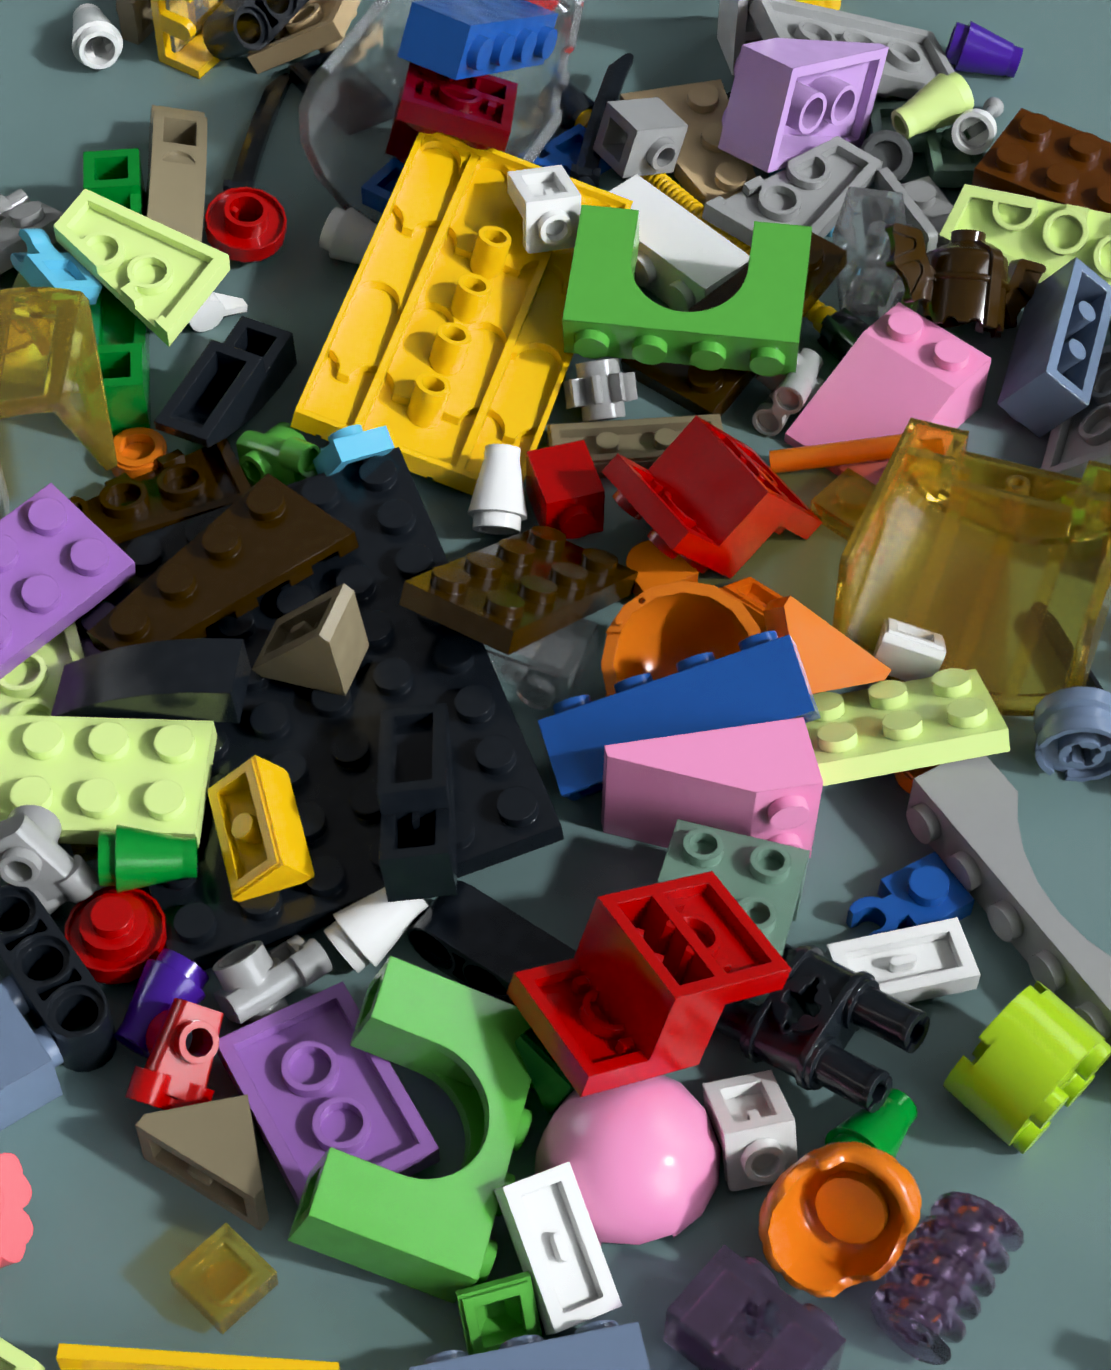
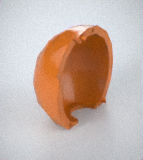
M680 580L650 587L623 605L606 630L607 636L601 659V669L606 690L605 696L616 694L614 688L616 683L636 675L650 673L654 681L678 673L676 664L697 654L713 652L715 659H719L739 652L741 650L738 643L745 638L761 633V630L741 601L715 585Z

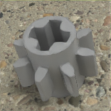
M619 358L575 364L577 379L563 381L566 408H581L583 422L626 417L624 402L638 399L635 372L620 373Z

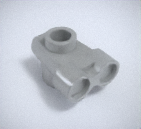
M803 348L798 353L796 373L791 372L787 375L779 374L776 376H761L757 374L756 379L771 390L766 400L760 404L752 417L753 425L758 432L766 436L779 434L790 414H795L802 408H805L825 382V380L818 376L824 364L818 353L809 348Z
M22 805L12 810L8 818L0 822V876L11 885L29 888L38 897L49 915L65 902L79 903L87 899L99 886L98 874L80 855L72 857L58 845L62 827L54 813L41 806Z
M296 934L271 950L269 954L262 941H253L234 949L214 964L212 970L222 986L221 989L214 993V996L228 1020L239 1024L246 1020L253 1023L288 1007L289 1004L285 996L301 986H309L332 971V964L323 947L313 938L305 942Z

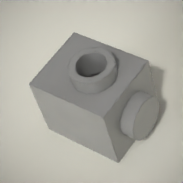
M659 97L608 101L593 150L622 178L633 177L636 174L646 176L673 173L688 125Z

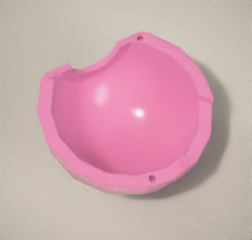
M660 1075L580 1097L574 1089L556 1110L542 1134L536 1151L535 1174L570 1162L600 1246L601 1243L641 1245L670 1235L676 1237L702 1216L719 1184L721 1149L705 1108L680 1082L665 1075Z

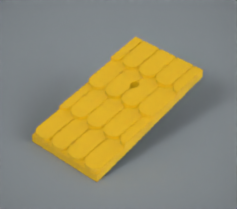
M440 132L434 134L418 133L295 408L290 427L316 436V434L320 435L321 439L328 441V437L332 433L351 425L360 424L364 431L386 425L395 448H400L411 473L425 478L429 476L435 482L470 495L474 493L484 460L485 446L488 444L513 445L521 449L520 466L524 484L526 479V451L538 448L574 356V353H564L562 324L574 248L532 254L527 253L523 246V218L507 193L508 171L539 168L542 166L494 148L488 150L475 149L466 145L460 138ZM570 177L581 194V205L631 209L633 201Z

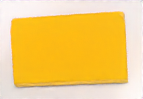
M254 755L207 789L233 900L242 902L300 885L314 877L315 873L290 777L284 768Z

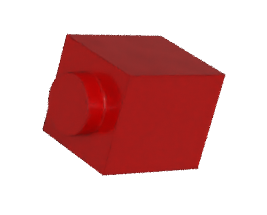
M579 440L526 451V493L539 526H548L560 530L566 535V539H577L588 534L602 532L604 526L605 490L585 441Z

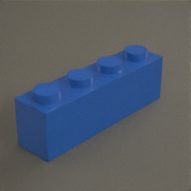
M526 0L414 1L410 7L397 57L453 80L543 65L544 61L552 54L557 42L558 33L554 27L559 13Z
M776 631L755 634L738 643L741 651L715 659L713 652L697 654L676 664L678 673L654 681L650 673L640 674L616 683L614 685L616 694L592 702L590 695L586 694L571 697L552 706L554 715L540 719L538 723L561 796L575 801L602 792L605 745L804 717L805 723L820 719L821 717L797 645L790 634L778 638Z

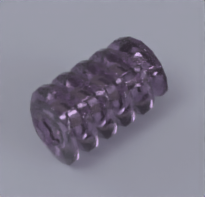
M955 1191L941 1194L931 1207V1216H927L916 1229V1238L911 1239L905 1246L901 1255V1261L896 1262L887 1273L886 1284L881 1285L871 1297V1311L877 1324L887 1337L901 1350L918 1361L932 1365L946 1364L952 1358L951 1350L946 1343L958 1344L964 1339L967 1332L962 1320H974L979 1315L981 1303L978 1297H988L996 1288L995 1278L992 1274L1004 1273L1010 1265V1257L1007 1252H1016L1023 1245L1024 1232L1018 1223L1003 1209L981 1197Z

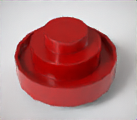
M251 187L230 188L217 194L208 204L205 214L207 241L213 248L228 254L230 260L245 263L262 261L274 255L284 243L287 228L285 210L279 201L269 193Z
M116 886L104 887L95 891L87 899L79 902L72 908L65 923V938L97 982L109 985L129 983L140 978L147 959L156 960L162 949L167 948L165 943L167 940L166 918L157 900L145 891L133 889L117 893Z

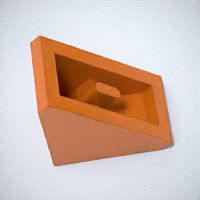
M791 595L770 600L763 610L767 631H776L778 638L790 634L796 643L813 694L884 681L891 672L890 668Z

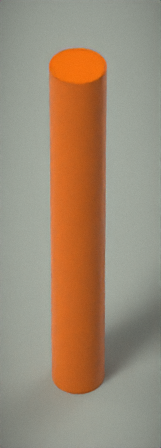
M947 428L771 450L769 451L770 468L777 474L949 452Z

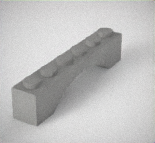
M987 756L940 764L915 777L906 811L908 825L914 836L921 843L929 844L960 883L987 913L989 923L997 936L1005 942H1011L1028 962L1035 981H1040L1105 1037V1041L1111 1046V956L1088 941L1058 912L1039 885L1023 849L1018 824V791Z

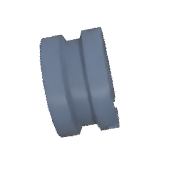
M1077 686L1060 689L1045 696L1036 705L1033 714L1034 731L1037 736L1035 741V758L1039 768L1048 775H1052L1054 770L1064 772L1065 781L1085 782L1102 779L1111 775V692L1096 687Z

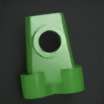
M279 422L265 433L254 430L245 431L236 442L239 464L248 482L253 486L268 473L285 485L318 475L313 460L321 452L320 448L313 443L307 442L302 433L290 427L291 424L287 422Z

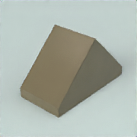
M343 583L278 618L252 670L261 677L346 696L369 648L368 638L354 590Z
M248 1094L147 1113L141 1117L135 1127L145 1160L256 1229L262 1230L268 1222L269 1216Z

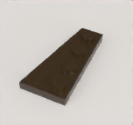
M813 232L802 318L848 264L847 250ZM749 265L686 312L708 310L729 300L744 283ZM621 359L623 373L635 372V378L638 382L695 415L720 414V417H722L756 375L752 371L722 368L708 371L692 365L663 362L649 365L633 359Z
M226 438L210 447H203L185 456L179 449H176L157 458L158 468L133 480L126 473L104 482L105 487L98 496L87 501L77 496H73L69 500L118 545L151 531L233 504L251 489V486Z
M268 473L87 631L93 646L101 652L123 646L161 640L207 637L206 627L225 616L235 615L238 618L259 606L257 598L285 581L290 586H293L314 574L312 565L329 555L336 553L341 558L357 549L359 545L355 531Z

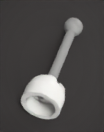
M991 97L985 101L983 110L977 108L969 109L957 118L953 124L951 135L954 145L961 152L977 155L983 153L991 146L997 135V125L994 118L999 117L1003 113V102L997 97ZM964 130H967L970 135L969 139L963 133Z

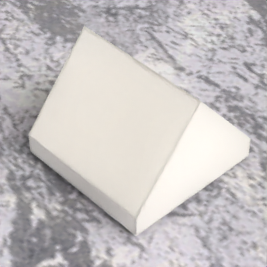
M888 617V620L884 619L873 656L891 669L889 676L904 681L932 677L938 672L946 655V646L942 635Z

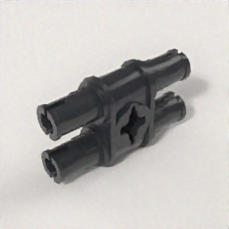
M786 943L782 958L792 970L783 989L771 992L764 1003L760 1005L748 999L725 1004L715 1030L740 1042L741 1051L744 1052L746 1058L755 1063L764 1061L794 1077L797 1085L807 1091L812 1089L815 1091L824 1087L866 1111L875 1113L881 1108L890 1093L892 1077L889 1076L890 1073L844 1050L855 1031L862 1028L908 1053H913L920 1047L928 1033L930 1019L927 1013L881 991L879 982L867 971L855 972L824 957L823 951L814 945H803L795 948Z

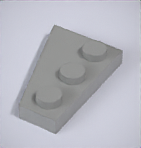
M836 136L789 160L786 169L764 180L759 175L745 182L741 192L727 199L720 195L706 202L702 218L750 247L754 221L811 226L813 233L825 238L874 183L876 171L882 168L883 161Z

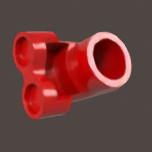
M174 998L170 1008L156 1015L148 1026L146 1045L150 1055L144 1068L135 1066L125 1098L163 1110L212 1101L214 1090L207 1088L213 1059L219 1048V1033L224 1013L186 1000ZM192 1031V1042L187 1050L186 1038Z

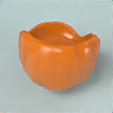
M855 1141L834 1142L814 1149L790 1165L778 1177L761 1205L758 1235L762 1242L763 1254L770 1267L775 1272L780 1273L789 1285L797 1290H804L814 1297H835L850 1286L867 1281L874 1282L883 1277L896 1264L905 1249L908 1235L918 1225L920 1209L922 1207L921 1193L909 1170L902 1166L892 1155L883 1150Z

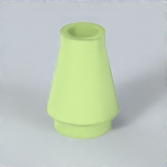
M956 72L948 75L943 73L937 74L905 104L892 111L891 120L896 132L908 140L915 135L954 124L963 112L974 107L971 89L965 79Z

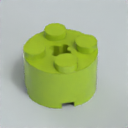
M1036 981L1033 987L1029 985L1019 993L978 1037L981 1041L972 1053L975 1059L971 1062L963 1055L945 1079L943 1087L1008 1146L1013 1145L1021 1154H1024L1051 1125L1050 1120L1061 1107L1065 1105L1068 1108L1096 1077L1094 1073L1111 1055V1046L1105 1041V1037L1040 981Z

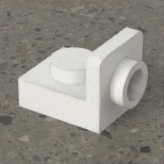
M555 165L508 171L507 193L523 218V246L527 253L532 254L574 248L581 211V194L563 166Z
M771 1070L702 1084L704 1107L722 1147L725 1180L731 1191L772 1184L790 1165L798 1161L795 1118Z

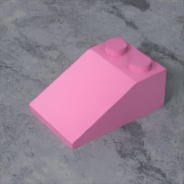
M898 302L860 335L787 430L784 442L792 447H802L947 428L949 436L981 408L992 358ZM907 457L824 468L876 501L892 486L895 471Z
M804 717L605 745L601 811L603 832L668 848L677 819L809 850V858H811L823 780Z

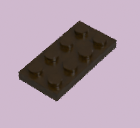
M533 526L522 533L502 539L498 543L476 552L468 553L464 557L445 565L434 567L428 572L404 581L399 605L506 655H510L631 595L638 572L619 564L618 558L608 551L596 548L585 549L566 541V535L560 530L548 526Z

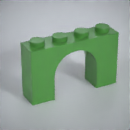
M581 205L562 318L564 353H574L590 359L602 357L633 359L649 365L662 362L692 365L708 371L720 368L752 371L761 376L796 373L812 227L754 221L747 276L738 292L729 300L714 308L696 312H682L668 309L653 302L640 290L634 280L639 249V210Z
M390 955L368 986L350 1046L426 1076L449 1096L457 1108L464 1128L465 1153L460 1170L454 1174L435 1179H418L396 1173L330 1147L308 1174L288 1241L453 1304L457 1301L455 1291L471 1287L475 1283L482 1284L486 1281L493 1267L498 1249L497 1241L489 1238L495 1216L500 1217L502 1215L494 1190L515 1182V1175L507 1172L512 1151L517 1152L520 1149L532 1121V1111L524 1108L529 1088L533 1089L534 1085L515 1044L518 1037L527 1031L530 1025L516 1006Z

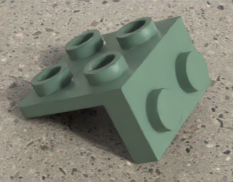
M677 819L657 883L713 871L778 953L783 956L791 923L796 921L800 907L810 851Z

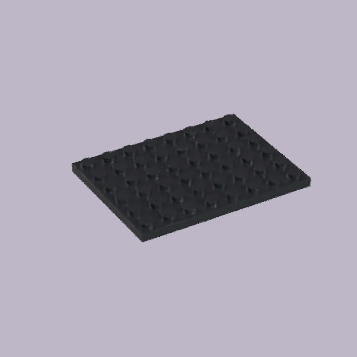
M399 447L394 448L389 454L384 456H373L347 464L339 473L331 476L321 473L286 485L355 531L359 547L341 558L336 553H333L312 565L314 574L293 586H290L285 581L257 598L259 606L238 618L235 615L225 616L206 627L207 637L205 638L243 639L251 666L240 723L214 722L217 740L209 788L254 755L284 768L290 777L315 875L312 879L300 885L242 902L233 900L207 795L200 845L197 848V878H182L148 886L151 896L157 900L165 914L167 925V940L165 943L167 949L187 957L203 970L212 968L219 959L244 944L259 940L267 948L284 942L296 934L300 936L328 926L336 921L333 916L334 913L385 887L379 862L381 812L377 798L381 710L447 703L454 781L457 878L564 840L561 823L484 644L399 605L404 581L428 572L434 567L449 563ZM232 504L118 544L135 562L136 575L75 621L84 657L101 652L93 646L87 631ZM343 583L354 590L368 638L369 648L346 696L261 677L252 670L278 618Z

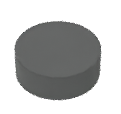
M877 131L871 134L861 146L863 151L883 161L882 168L888 167L898 181L902 180L910 170L913 161L911 145L903 135L896 131Z

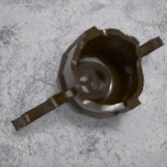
M899 223L887 224L885 226V232L888 233L890 240V256L886 261V266L895 270L902 279L905 288L903 301L909 303L918 300L917 313L941 328H951L977 321L979 326L983 327V331L990 332L991 338H1000L1004 329L1017 327L1018 314L1021 309L1026 307L1034 294L1040 277L1046 272L1045 265L1026 259L1012 260L1008 266V260L1003 256L1002 251L991 243L985 242L986 234L981 231L968 229L954 230L951 232L950 243L926 253L924 236L920 229Z

